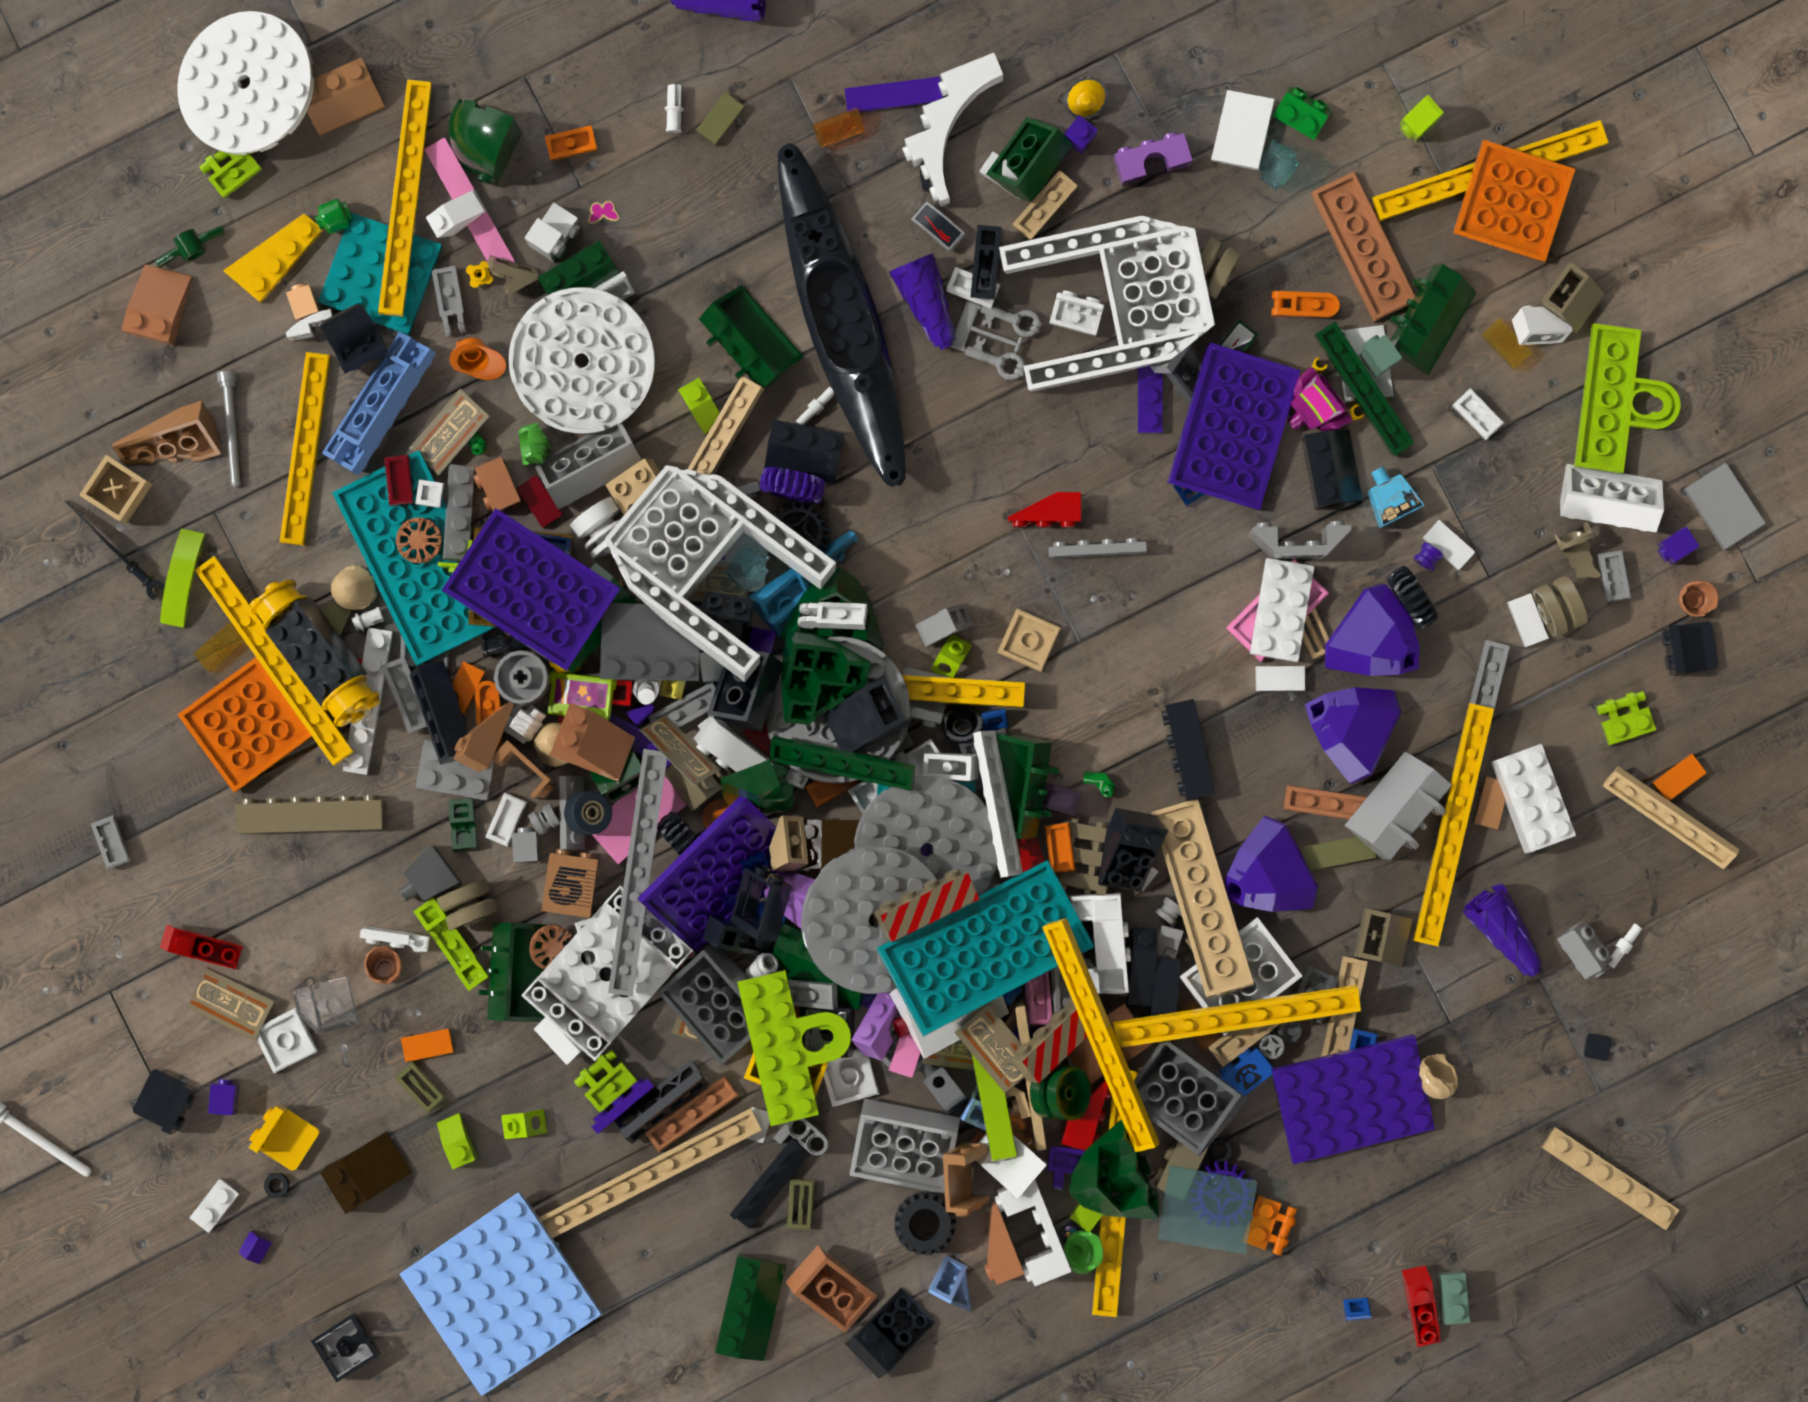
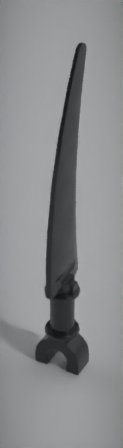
M65 500L66 504L127 565L128 573H132L143 583L142 586L146 587L147 595L152 600H155L158 596L153 593V588L159 586L164 591L165 584L161 581H153V576L149 577L139 567V563L129 561Z

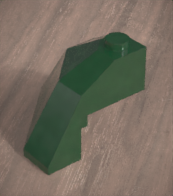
M841 567L835 569L833 575L821 589L812 584L803 593L780 636L785 641L788 632L812 634L825 639L829 637H848L864 641L879 650H883V642L871 600L857 578ZM819 602L867 604L866 629L817 627L811 629L798 626V618L811 616L800 613V605Z
M788 632L783 651L781 673L784 721L787 723L811 724L825 710H831L844 701V697L854 690L858 691L866 686L871 662L837 642L812 634Z
M1121 1119L1085 1150L1072 1172L1071 1185L1069 1187L1070 1194L1082 1207L1106 1216L1143 1219L1159 1218V1195L1157 1189L1150 1185L1147 1176L1151 1174L1145 1156H1140L1139 1152H1135Z

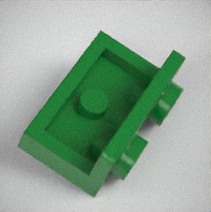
M1290 86L1273 117L1315 140L1332 110L1328 108V104L1324 101L1314 100L1307 96L1308 93L1302 88Z

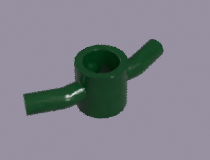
M221 225L200 235H197L194 229L186 230L173 239L176 247L156 259L155 263L159 268H162L179 256L183 258L184 262L193 261L206 252L203 246L204 243L224 235L225 231Z

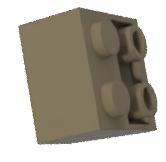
M1569 262L1537 306L1546 308L1569 324L1576 334L1605 294L1588 274Z
M712 753L707 757L720 770L695 786L673 764L665 771V777L691 811H694L721 792V779L733 774L729 768L726 770L715 762L717 757Z
M1364 909L1354 956L1402 967L1412 919L1372 909Z

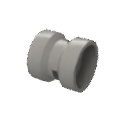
M550 803L543 806L541 811H534L528 814L539 836L546 833L548 828L560 825V819Z

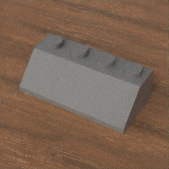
M621 422L603 431L589 433L548 455L543 465L540 463H534L559 510L610 482L642 459Z

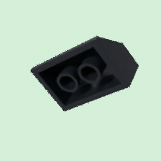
M773 419L764 469L767 467L791 469L819 477L825 483L835 484L845 435L843 433Z
M1328 430L1304 435L1301 439L1314 509L1363 501L1350 430Z
M755 651L760 655V664L745 682L723 666L707 715L740 728L762 732L782 671V662L770 653Z

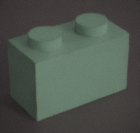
M1386 334L1380 338L1378 335H1375L1362 346L1363 351L1359 354L1375 379L1402 359Z
M1462 1270L1437 1272L1441 1322L1445 1325L1470 1323L1466 1273Z

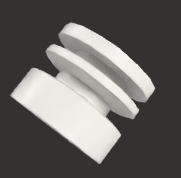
M608 497L593 505L570 524V528L578 539L591 537L584 548L590 550L596 547L590 553L593 560L611 554L605 538L620 521H614V518L620 513V509L612 497Z

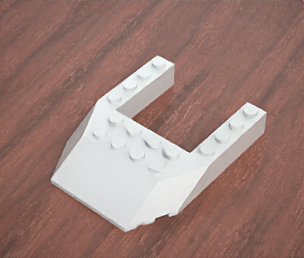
M1137 216L999 247L1003 269L1006 274L1100 254L1119 346L1024 366L1027 386L1030 392L1126 372L1171 360L1215 325L1194 228L1146 216Z
M666 465L607 535L605 541L628 588L668 625L745 682L760 664V655L688 602V598L743 532L819 589L824 586L835 572L836 562L721 476L701 474L688 469L680 470L678 467Z

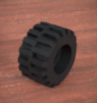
M917 1192L910 1197L908 1196L898 1207L895 1215V1233L899 1242L910 1252H915L917 1255L926 1254V1256L932 1255V1253H939L944 1247L946 1248L949 1245V1242L954 1237L956 1229L955 1215L952 1212H946L945 1198L943 1199L936 1193ZM929 1209L934 1211L939 1217V1229L932 1237L922 1238L912 1231L911 1218L918 1210Z

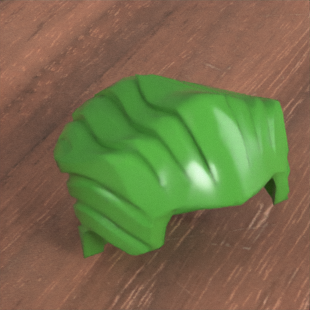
M538 422L520 427L521 429L518 432L523 465L534 463L543 465L550 449L549 439Z
M1077 1230L1068 1235L1063 1252L1073 1272L1086 1274L1102 1263L1103 1247L1101 1239L1097 1235L1085 1230Z

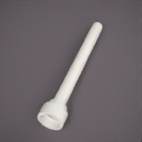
M0 1102V1123H6L83 1176L88 1177L91 1175L92 1171L88 1166L10 1115L7 1106Z

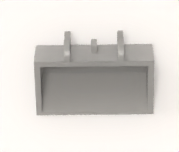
M1404 752L1344 826L1380 858L1391 860L1403 845L1411 850L1412 848L1417 849L1419 844L1411 837V834L1417 827H1420L1422 830L1428 827L1423 820L1429 812L1436 816L1440 814L1443 816L1446 813V810L1438 801L1452 784L1436 770L1409 753Z

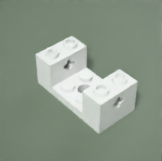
M1035 1179L1018 1199L1005 1187L998 1189V1196L995 1197L1000 1213L1005 1211L1007 1217L1035 1206V1208L1031 1209L1037 1225L1041 1223L1043 1225L1044 1231H1041L1040 1234L1046 1248L1051 1247L1024 1258L1026 1264L1022 1266L1027 1282L1033 1281L1034 1286L1070 1273L1071 1269Z

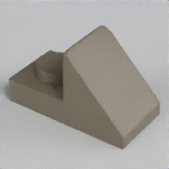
M489 256L487 265L492 274L501 278L508 276L504 286L507 295L538 280L539 274L536 268L496 256Z

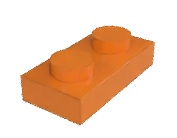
M592 125L545 136L551 161L598 150Z

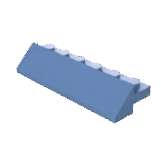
M398 332L389 346L388 352L382 357L322 454L359 476L362 470L366 468L374 451L380 446L381 440L388 429L392 427L396 416L406 405L408 397L414 388L418 386L420 378L432 364L436 352L402 332Z

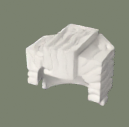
M516 705L508 718L504 731L522 743L529 742L543 725L541 722L546 715L532 705L527 710H523Z

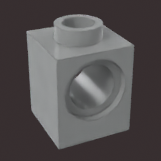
M532 827L518 828V833H512L513 862L540 861L539 834L533 832Z

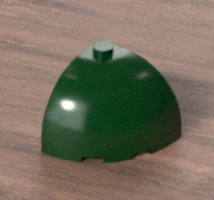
M458 99L448 124V136L452 151L457 160L467 170L477 175V180L487 185H490L491 182L498 185L522 132L514 117L489 106L486 107V110H483L478 106L477 102L465 99L462 104L463 101Z

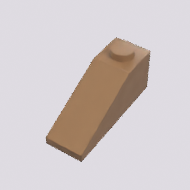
M509 702L499 707L463 738L461 737L455 746V751L457 752L454 760L478 773L489 768L514 703Z

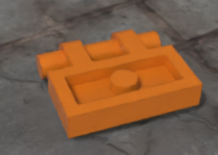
M1257 1195L1241 1241L1263 1250L1266 1249L1268 1241L1273 1242L1275 1245L1272 1253L1281 1256L1284 1247L1288 1245L1289 1240L1287 1238L1292 1226H1295L1296 1219L1294 1218L1298 1209L1288 1206L1286 1214L1279 1213L1281 1203ZM1276 1220L1282 1222L1278 1236L1271 1234Z

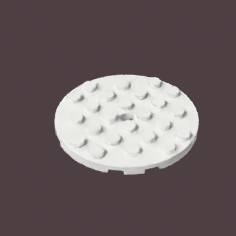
M238 12L225 16L209 25L189 47L183 59L178 77L179 105L189 128L204 143L227 154L248 155V153L263 152L278 145V141L288 133H293L298 127L312 100L315 78L312 75L313 61L307 45L304 44L298 32L290 25L273 15L262 12ZM250 78V85L242 89L240 81Z
M575 287L563 289L542 298L522 317L513 333L510 344L509 370L512 383L519 398L528 410L544 421V423L566 432L594 433L621 423L640 406L653 380L655 353L653 342L645 323L629 304L619 297L600 289ZM583 353L587 355L589 363L586 367H579L576 364L575 358L578 354Z

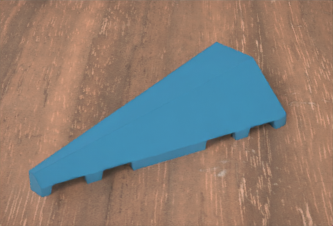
M848 531L828 544L827 550L820 549V551L836 563L838 561L842 562L846 557L844 555L845 551L852 542L856 543L858 538L854 532ZM791 568L748 597L754 600L753 606L761 619L772 631H776V636L780 640H783L780 637L781 632L801 596L812 583Z

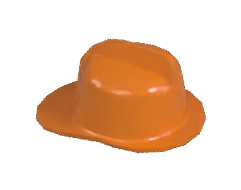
M473 337L465 338L462 341L458 340L456 348L451 352L449 358L450 365L454 370L481 380L497 379L506 369V361L499 352L488 348L482 340Z

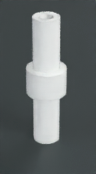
M828 387L817 400L813 399L807 405L809 408L796 420L799 425L805 426L815 415L818 416L824 410L823 406L835 395L832 388Z
M1633 924L1626 936L1620 938L1615 945L1617 947L1611 955L1613 960L1608 964L1614 969L1624 954L1629 953L1633 947L1631 944L1642 930L1641 927Z

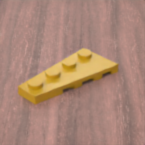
M302 214L223 271L262 303L324 230H320L313 220L307 215Z

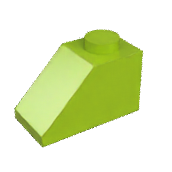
M1427 95L1400 122L1402 126L1401 131L1408 139L1412 138L1416 142L1437 124L1444 112Z
M697 378L678 389L705 435L709 433L720 412L700 378Z
M460 1113L437 1123L442 1146L452 1170L479 1158Z

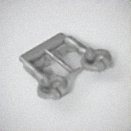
M967 301L954 333L956 338L952 340L954 345L951 347L966 351L965 355L994 365L999 375L1005 380H1015L1020 376L1023 377L1024 366H1026L1023 359L1017 354L1023 341L1022 337H1031L1039 334V328H1041L1042 323L1039 316L1032 310H1022L1013 314L993 306L990 309ZM981 309V313L986 314V319L983 320L982 326L985 327L987 324L988 328L991 329V321L994 318H999L1011 323L1014 331L1021 337L1016 342L972 326L978 310ZM1023 316L1034 319L1030 331L1021 330L1019 327ZM970 330L1016 347L1014 349L1015 353H1005L998 357L982 351V346L985 345L986 339L983 338L981 341L979 336H977V344L974 347L967 346L966 349L965 344ZM1012 358L1018 362L1016 366L1018 369H1015L1014 374L1006 373L1003 370L1006 359Z

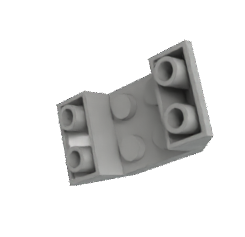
M1331 521L1330 524H1327L1321 530V541H1307L1303 546H1296L1294 541L1282 542L1278 546V527H1272L1271 523L1268 522L1257 523V526H1254L1249 531V538L1271 559L1322 560L1351 531V525H1345V521Z

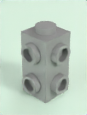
M1586 920L1570 927L1557 938L1562 949L1570 957L1584 979L1592 975L1597 978L1608 970L1606 966L1613 959Z

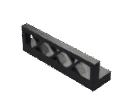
M689 1060L614 1121L620 1128L622 1136L633 1144L709 1083L694 1062ZM692 1069L694 1073L682 1082L683 1074ZM668 1086H676L663 1097L664 1089ZM649 1101L656 1102L644 1112L645 1104ZM630 1116L637 1117L626 1127L623 1124Z
M792 1137L732 1210L730 1216L733 1219H738L750 1229L811 1153Z

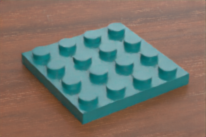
M351 212L353 219L350 220V226L344 230L318 303L338 311H343L357 303H362L373 323L410 336L429 285L432 270L436 266L443 246L417 235L413 236L404 316L380 315L378 309L389 226Z

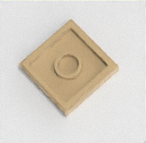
M1016 609L997 653L1038 672H1042L1061 628Z

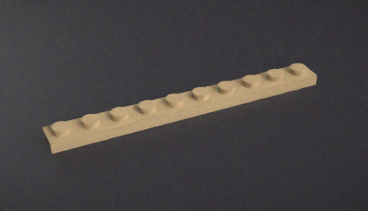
M752 1108L538 1218L551 1237L554 1238L761 1131L762 1128Z

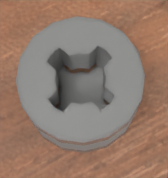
M1166 897L1163 900V906L1158 908L1155 913L1174 927L1177 924V918L1182 914L1179 905Z
M1267 1034L1259 1040L1258 1049L1264 1057L1276 1059L1283 1053L1284 1043L1279 1036Z

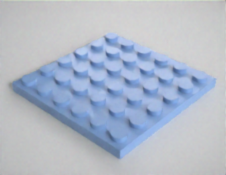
M521 1191L400 1273V1276L481 1396L603 1314Z

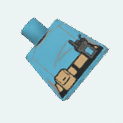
M1384 466L1371 473L1377 486L1371 488L1368 491V495L1379 528L1424 506L1401 474L1390 479Z

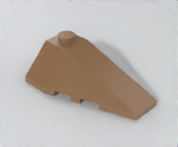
M203 401L180 407L112 444V448L123 464L153 463L154 460L161 459L177 462V459L191 458V461H201L222 454L214 419Z

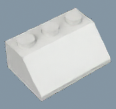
M713 717L706 721L694 737L698 743L696 748L707 756L712 753L717 757L715 762L726 770L730 767L738 772L769 760V757Z

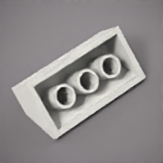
M1571 464L1566 465L1560 499V516L1570 519L1587 520L1593 523L1610 524L1617 527L1639 529L1641 531L1657 532L1664 512L1662 480L1575 468Z

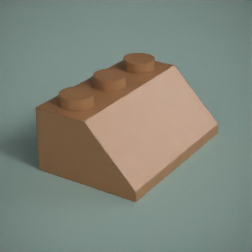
M363 58L356 59L315 78L312 100L307 113L319 136L385 108Z

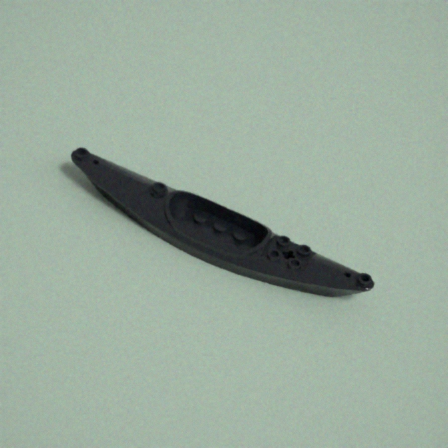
M786 143L778 151V177L789 254L805 321L826 377L863 450L886 485L898 487L906 479L905 450L894 377L880 319L860 264L816 175L799 148L791 143ZM815 234L822 237L819 238L820 242L818 243L809 239Z

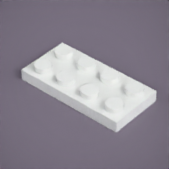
M1269 558L1265 559L1250 648L1251 655L1298 662L1314 566Z

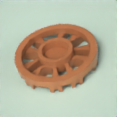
M413 518L407 520L399 528L396 536V545L400 554L408 561L425 563L432 560L439 553L442 546V535L439 528L432 521L425 518ZM418 522V529L416 531L412 530L410 524ZM423 522L427 523L424 532L421 531ZM433 527L436 533L428 536L427 531ZM405 528L412 532L410 536L404 532ZM401 536L408 537V542L401 543ZM429 539H438V543L429 542ZM410 544L411 548L404 552L403 548ZM428 545L436 548L431 555L426 551ZM414 549L417 550L416 559L409 557V554ZM420 550H424L426 558H421Z
M547 925L540 928L533 935L530 942L529 951L533 962L538 967L546 969L553 961L552 958L555 959L566 946L562 945L563 941L568 939L569 943L572 940L571 934L565 928L558 925ZM550 929H555L553 937H550ZM543 933L547 939L544 940L540 935ZM536 941L542 942L540 949H535ZM543 952L542 955H540L539 957L536 958V955H537V954ZM546 957H548L547 965L541 964V962Z

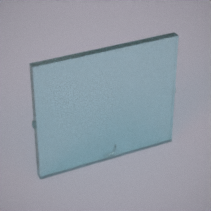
M1170 1166L1165 1197L1162 1200L1163 1208L1157 1239L1245 1254L1250 1223L1253 1219L1252 1211L1258 1181Z

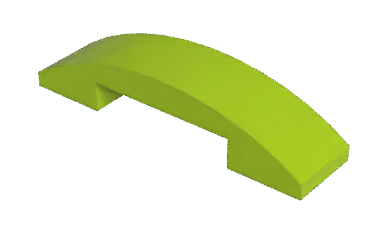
M186 529L180 530L167 574L160 623L185 628L190 606L188 604L198 557H201L205 533Z
M434 897L413 911L456 970L455 973L468 991L489 978L484 967L459 930L449 931L445 921L448 915L445 911H441Z

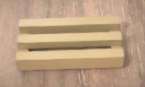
M1314 608L1310 613H1312L1325 643H1327L1330 638L1316 608ZM1307 615L1305 623L1319 652L1315 653L1305 630H1303L1302 639L1311 659L1314 660L1325 655V649H1323Z

